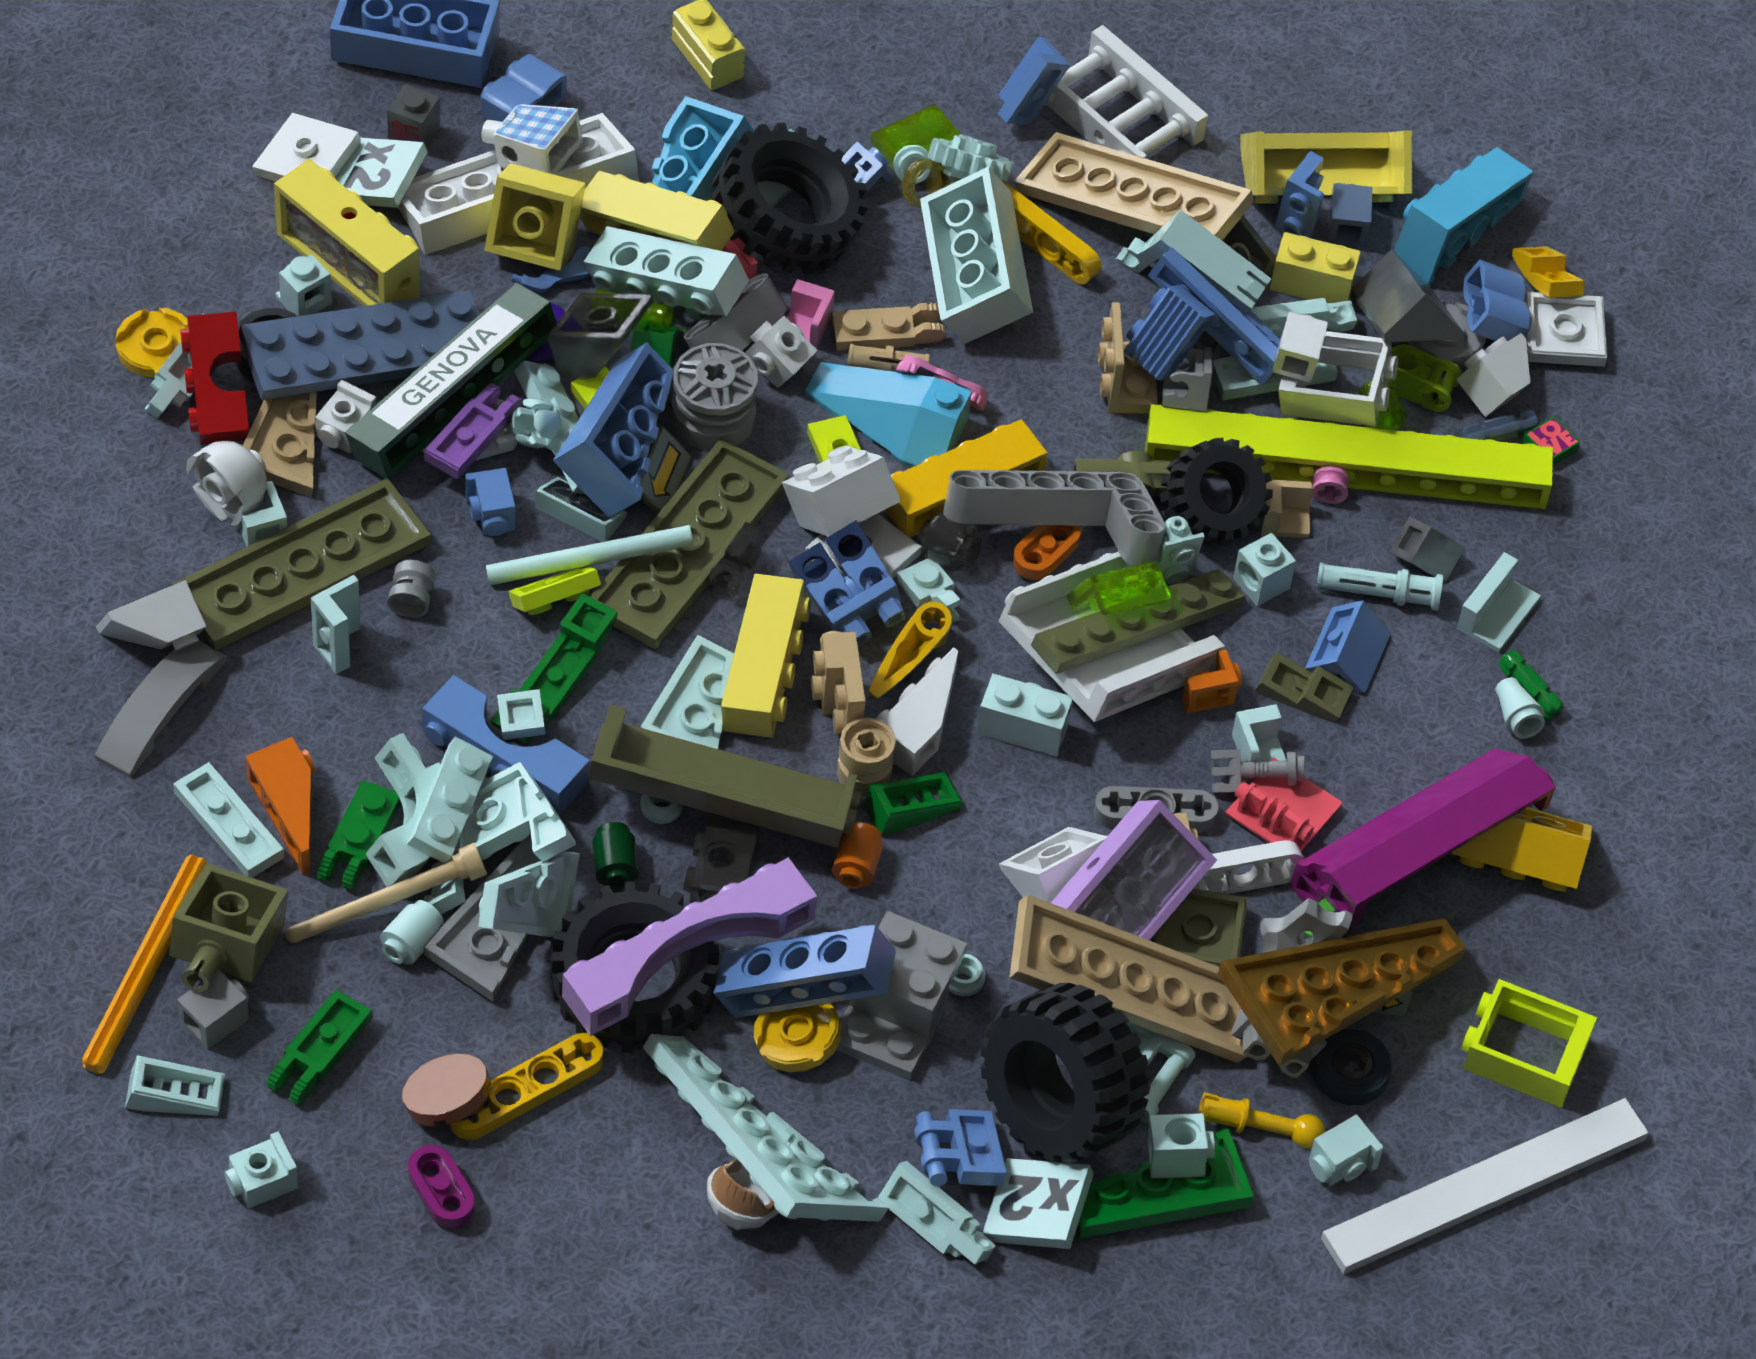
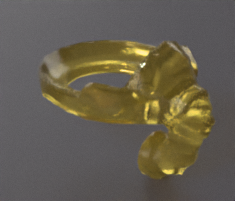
M932 159L916 160L908 167L903 178L902 191L904 198L910 205L917 208H922L920 202L922 198H919L916 194L915 182L923 170L930 169L932 171L926 182L928 195L955 183V181L949 179L947 174L943 173L942 164L932 161Z

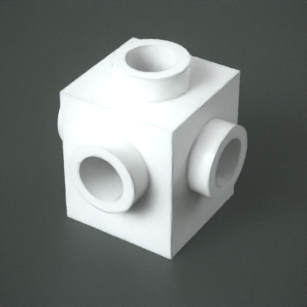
M783 316L774 325H771L768 321L764 322L750 336L755 343L745 354L752 359L760 374L766 376L776 387H780L814 355L817 349L804 337L802 330L797 325L791 323Z

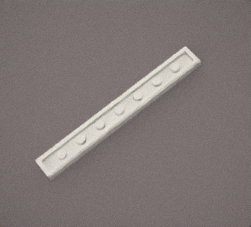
M1626 1098L1329 1228L1323 1231L1321 1240L1344 1275L1639 1144L1647 1139L1649 1132Z

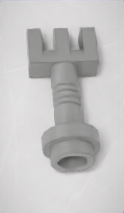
M1241 749L1211 750V759L1223 760L1228 758V767H1211L1212 776L1229 775V784L1224 782L1212 784V793L1236 792L1242 783V779H1254L1256 777H1288V786H1297V781H1305V757L1296 756V752H1287V761H1269V763L1261 761L1255 763L1241 762Z

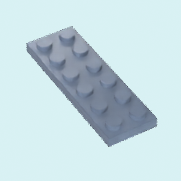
M468 290L240 325L239 338L261 400L337 389V384L341 380L356 386L409 377L480 314L472 292Z

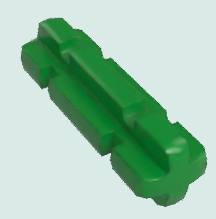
M1511 650L1500 658L1499 667L1508 677L1513 676L1518 680L1520 685L1544 709L1545 719L1550 720L1562 712L1563 701L1555 692H1548L1551 689L1530 664L1524 665L1526 660L1517 650Z

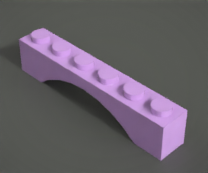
M789 858L777 864H767L760 868L754 876L740 883L734 882L726 885L717 895L701 903L693 902L687 905L680 914L664 922L657 921L650 924L641 934L627 941L621 940L613 943L604 953L588 961L581 960L574 963L567 972L563 973L562 997L589 1036L628 1017L636 997L647 981L664 964L681 953L706 942L729 937L761 936L780 938L815 919L817 895Z

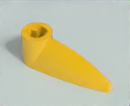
M930 601L924 603L916 610L880 665L868 690L872 698L878 699L915 669L933 649L940 648L946 643L952 624V616L945 605ZM933 621L939 624L938 629L932 628L928 630L924 627L925 623L930 624Z

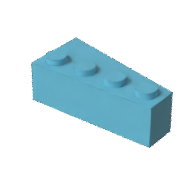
M1498 147L1484 156L1478 155L1468 167L1463 170H1456L1446 182L1441 185L1435 184L1428 194L1419 200L1415 198L1408 204L1403 213V218L1406 220L1394 251L1428 285H1431L1435 280L1434 275L1439 266L1447 270L1456 262L1455 256L1460 252L1464 244L1471 248L1483 235L1487 226L1494 227L1523 200L1534 171Z

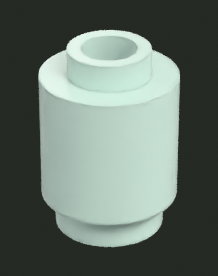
M417 900L414 904H408L380 935L384 954L395 963L413 964L424 952V945L443 925V918L440 912L424 900Z

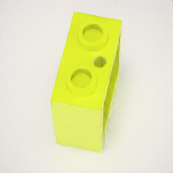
M1498 979L1493 993L1484 992L1475 1014V1016L1482 1018L1478 1028L1470 1025L1464 1038L1461 1050L1468 1052L1463 1069L1562 1108L1589 1043L1597 1017ZM1498 1014L1568 1041L1555 1074L1485 1047Z

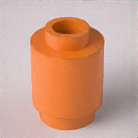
M854 823L850 835L842 834L833 863L832 873L847 888L859 889L870 885L874 880L883 849V842L881 840V832L870 824Z

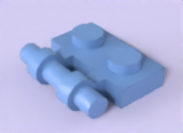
M949 1109L945 1121L934 1120L933 1114L928 1111L920 1112L916 1116L917 1126L914 1129V1134L918 1146L923 1149L921 1156L922 1170L924 1174L929 1176L930 1183L933 1186H942L947 1182V1171L957 1172L959 1184L1003 1186L1007 1172L992 1111ZM940 1143H950L951 1149L941 1148Z

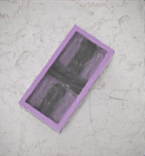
M1161 800L1137 801L1051 903L1150 940L1215 864L1217 859Z

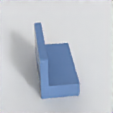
M1038 37L999 93V97L1003 100L1004 104L997 114L1008 124L1030 125L1071 66L1046 38Z
M1364 600L1332 607L1305 669L1312 673L1317 666H1320L1333 675L1340 674L1348 684L1353 686V690L1357 694L1365 693L1388 642L1390 631Z

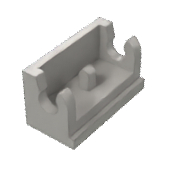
M1204 346V350L1191 349L1185 357L1189 361L1188 368L1184 370L1176 369L1175 373L1171 374L1169 378L1163 379L1162 406L1207 411L1212 377V347Z

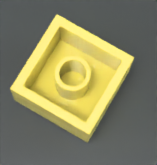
M510 163L497 176L484 251L560 271L573 255L586 183Z

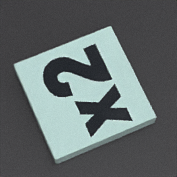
M360 138L361 143L335 177L336 180L349 191L353 190L358 193L366 205L398 208L428 153L424 142Z
M1007 1158L1005 1162L1007 1172L1003 1186H997L982 1233L991 1242L1070 1249L1094 1175L1090 1165Z

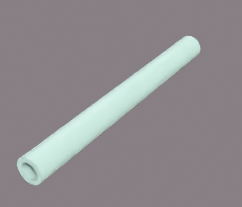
M686 525L486 565L490 585L692 546L694 541L691 526Z

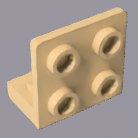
M1112 302L1110 316L1102 318V341L1105 342H1099L1098 366H1104V372L1106 373H1101L1100 397L1107 398L1108 413L1149 414L1151 404L1158 405L1156 379L1147 370L1143 369L1141 365L1137 364L1135 360L1131 359L1129 355L1124 353V349L1129 342L1122 339L1120 303Z

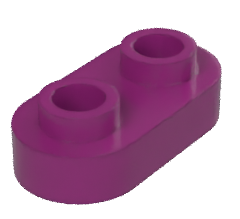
M425 1145L416 1149L408 1161V1177L430 1216L442 1227L457 1228L465 1225L474 1214V1194L452 1156L446 1149L437 1145ZM428 1169L438 1171V1174L433 1177H428L423 1173ZM448 1204H456L460 1207L457 1211H447L444 1209Z

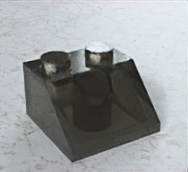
M580 293L548 334L559 376L576 377L581 380L595 378L654 303L653 295Z

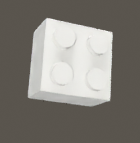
M843 446L831 451L828 454L829 459L818 465L810 463L793 471L794 477L782 482L799 526L826 536H831L855 520L859 523L901 502L884 457L865 450L851 448V446Z

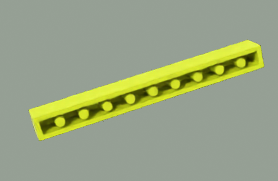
M1154 404L1150 406L1145 453L1149 454L1152 460L1173 461L1178 459V454L1206 440L1223 438L1224 442L1229 439L1240 441L1239 448L1246 445L1253 448L1255 451L1251 456L1254 459L1262 457L1266 463L1261 467L1263 474L1270 472L1272 480L1313 483V474L1317 469L1333 466L1341 468L1348 473V488L1546 509L1552 488L1553 447L1498 442L1491 439L1461 438L1453 435L1424 434L1414 431L1377 429L1370 426L1340 425L1333 422L1322 423L1296 420L1294 418L1257 416L1249 413L1219 412L1212 409H1207L1205 412ZM1206 469V471L1204 472L1220 474L1219 472L1210 469Z

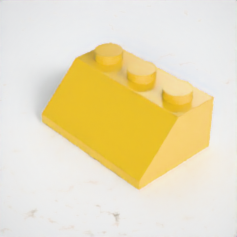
M1526 808L1456 849L1452 854L1460 856L1459 862L1475 868H1484V864L1500 867V873L1507 877L1525 880L1526 875L1542 879V885L1549 889L1566 892L1567 887L1577 889L1591 841L1592 825Z

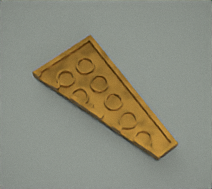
M1444 918L1223 960L1218 974L1280 1066L1460 962L1466 947Z

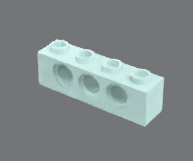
M609 226L605 228L584 260V264L592 276L593 283L603 291L625 293L637 299L647 298L656 300L672 307L677 305L687 307L703 314L713 313L727 316L749 282V278L736 254Z

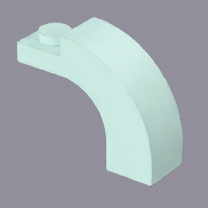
M404 733L390 738L375 757V760L398 794L404 812L403 825L382 834L366 853L386 887L413 877L431 858V856L407 843L440 763L438 762L425 768L419 752L409 743Z

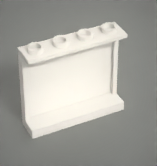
M1119 551L1113 554L1106 553L1099 559L1084 565L1077 564L1070 570L1058 575H1048L1041 581L1026 587L1019 586L1006 597V605L998 621L1094 722L1185 685L1186 677H1191L1203 671L1212 672L1217 652L1225 647L1215 635L1194 642L1182 629H1178L1055 674L1032 648L1031 643L1035 634L1147 594L1124 570L1127 563L1122 559Z

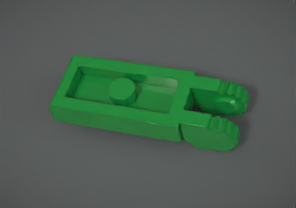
M364 780L361 781L319 864L317 879L328 882L339 860L342 859L349 862L348 868H346L343 874L342 886L349 890L355 888L364 868H369L371 864L366 855L367 851L382 834L387 832L401 805V800L396 791Z
M337 989L334 990L284 1050V1057L270 1073L266 1086L277 1092L285 1085L295 1067H297L304 1073L293 1086L289 1095V1101L300 1106L314 1090L317 1082H321L370 1023L373 1019L372 1010Z

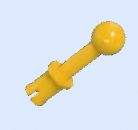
M1204 1092L1199 1104L1198 1114L1203 1113L1204 1121L1234 1127L1235 1132L1240 1134L1245 1126L1290 1136L1296 1145L1305 1149H1312L1314 1139L1326 1132L1323 1122L1315 1115L1304 1114L1296 1119L1266 1113L1250 1109L1249 1099L1246 1098L1238 1101Z

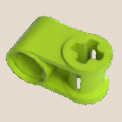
M1400 344L1393 347L1392 356L1398 357V369L1395 380L1388 381L1387 387L1390 393L1421 404L1424 408L1435 412L1447 410L1451 404V392L1454 387L1459 385L1456 379L1463 374L1461 369L1450 360L1438 358L1411 345ZM1443 371L1446 372L1444 378L1440 377ZM1434 393H1437L1438 396H1437V398L1434 400V399H1433Z

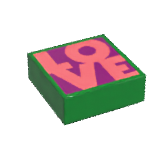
M1555 416L1526 432L1522 440L1523 444L1553 447V465L1578 451L1580 441Z

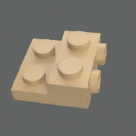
M830 631L822 634L820 637L821 650L813 652L815 675L811 676V691L813 701L820 700L822 716L832 715L834 734H842V730L848 723L864 718L865 695L856 632Z

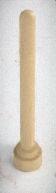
M475 843L459 848V853L452 856L453 861L290 926L285 932L287 941L298 943L457 877H460L461 880L470 877L471 881L487 875Z

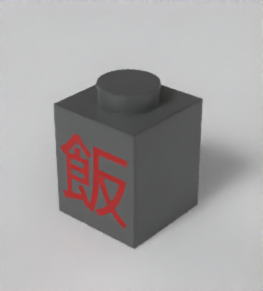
M404 84L387 109L388 140L424 142L427 148L440 128V97Z

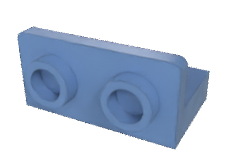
M1310 151L1287 180L1274 229L1283 234L1287 232L1313 238L1324 199V193L1318 190L1324 179V176L1320 174L1324 158Z

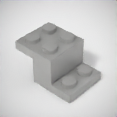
M887 911L878 927L896 949L887 993L849 1000V1006L841 1019V1041L836 1050L911 1081L945 1014L949 985L966 954L968 943Z

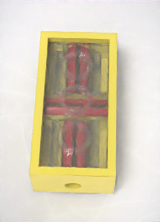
M309 158L274 183L277 235L303 256L307 257L312 254L331 274V279L363 306L420 298V250L415 240L409 235H403L394 228L385 215L372 210L363 202L358 193L345 188L336 180L331 171L321 168Z

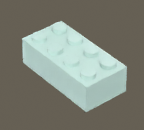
M986 167L920 199L941 322L963 344H966L1033 313L1011 190L989 167Z

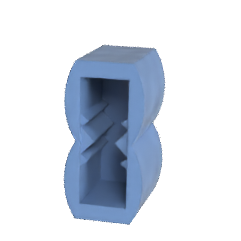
M531 54L522 57L519 61H513L507 68L505 76L500 77L495 82L488 83L483 89L480 96L481 116L487 120L503 122L511 111L521 104L556 107L566 96L567 75Z
M1479 259L1465 276L1463 285L1464 298L1466 303L1469 304L1467 321L1470 331L1497 341L1502 336L1509 341L1520 333L1525 337L1530 330L1532 320L1525 303L1527 289L1525 288L1523 277L1516 272Z

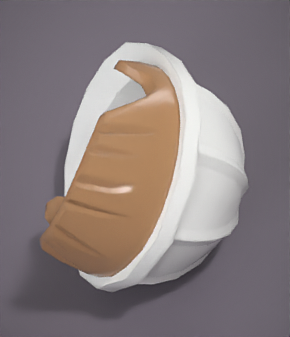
M737 1159L714 1169L707 1179L708 1201L721 1223L736 1230L754 1229L761 1227L779 1213L774 1207V1201L762 1188L752 1182L750 1173Z

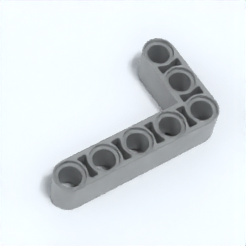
M957 470L950 474L943 510L944 516L947 519L959 524L1106 526L1122 559L1131 566L1144 569L1157 566L1166 529L1165 522L1141 479L1124 472Z

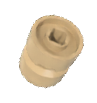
M867 717L848 723L842 730L837 766L838 779L841 784L846 785L849 772L857 774L854 788L862 790L861 795L867 796L871 785L890 782L896 741L893 731L887 724L878 719Z

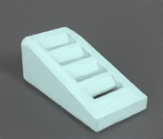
M137 1055L130 1073L125 1108L146 1112L218 1116L225 1074ZM144 1081H153L152 1088L144 1087ZM163 1082H171L170 1092L162 1090ZM182 1083L190 1084L188 1096L180 1094ZM200 1084L208 1085L206 1099L198 1098Z

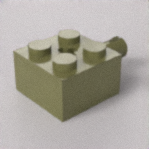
M206 863L173 916L169 956L190 963L182 975L184 985L188 989L193 990L198 979H202L196 992H204L208 989L218 969L223 974L252 983L284 929L288 889Z

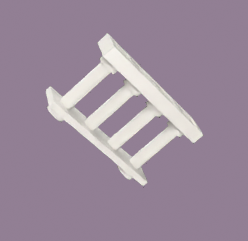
M1104 25L1092 31L1088 57L1067 70L1044 104V106L1048 105L1089 142L1142 158H1147V155L1176 136L1182 137L1190 145L1195 146L1204 140L1208 120L1207 113ZM1096 69L1104 70L1114 78L1084 99H1081L1068 88ZM1123 91L1130 92L1140 101L1110 122L1095 111V109ZM1149 114L1157 115L1166 123L1165 126L1136 145L1121 133Z

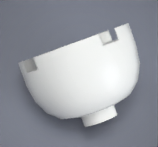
M220 441L204 447L187 459V474L189 475L194 471L198 483L192 486L203 505L220 521H224L229 517L233 520L231 525L236 526L242 521V515L255 512L262 505L267 491V479L264 472L266 466L262 457L256 451L249 450L235 442Z

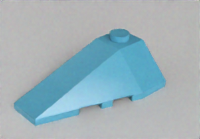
M685 96L664 128L662 140L665 143L660 158H655L652 170L655 173L652 183L662 189L673 192L682 191L694 198L705 201L711 200V195L716 189L711 185L718 173V169L747 130L754 133V129L742 115Z
M820 362L805 390V395L835 417L846 415L849 423L862 431L864 438L871 443L876 441L891 452L893 459L902 465L912 468L921 464L930 456H939L954 449L969 420L972 390L935 377Z

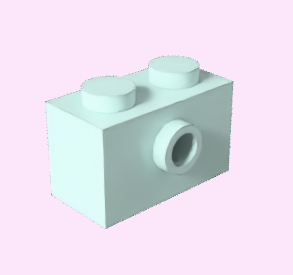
M992 673L980 706L977 734L1058 757L1069 725L1073 699L1069 695L1042 688L1035 683H1024Z

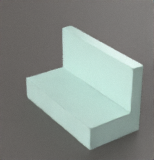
M1505 552L1463 604L1457 625L1459 631L1498 653L1541 597L1540 594L1513 580L1518 560Z
M354 575L311 597L313 646L335 674L350 667L349 634L360 629L359 583Z

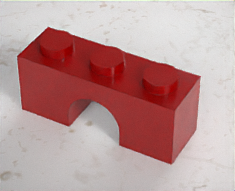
M237 311L187 316L188 329L180 330L182 354L191 353L192 368L184 369L186 393H195L196 408H188L191 433L199 432L200 444L245 440L249 433L245 390L225 391L218 388L211 379L212 373L220 365L241 362Z

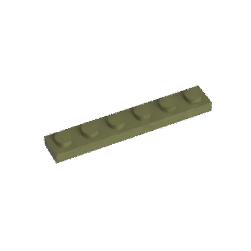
M1218 568L1037 633L1031 646L1052 671L1058 674L1236 609L1241 605L1245 595Z

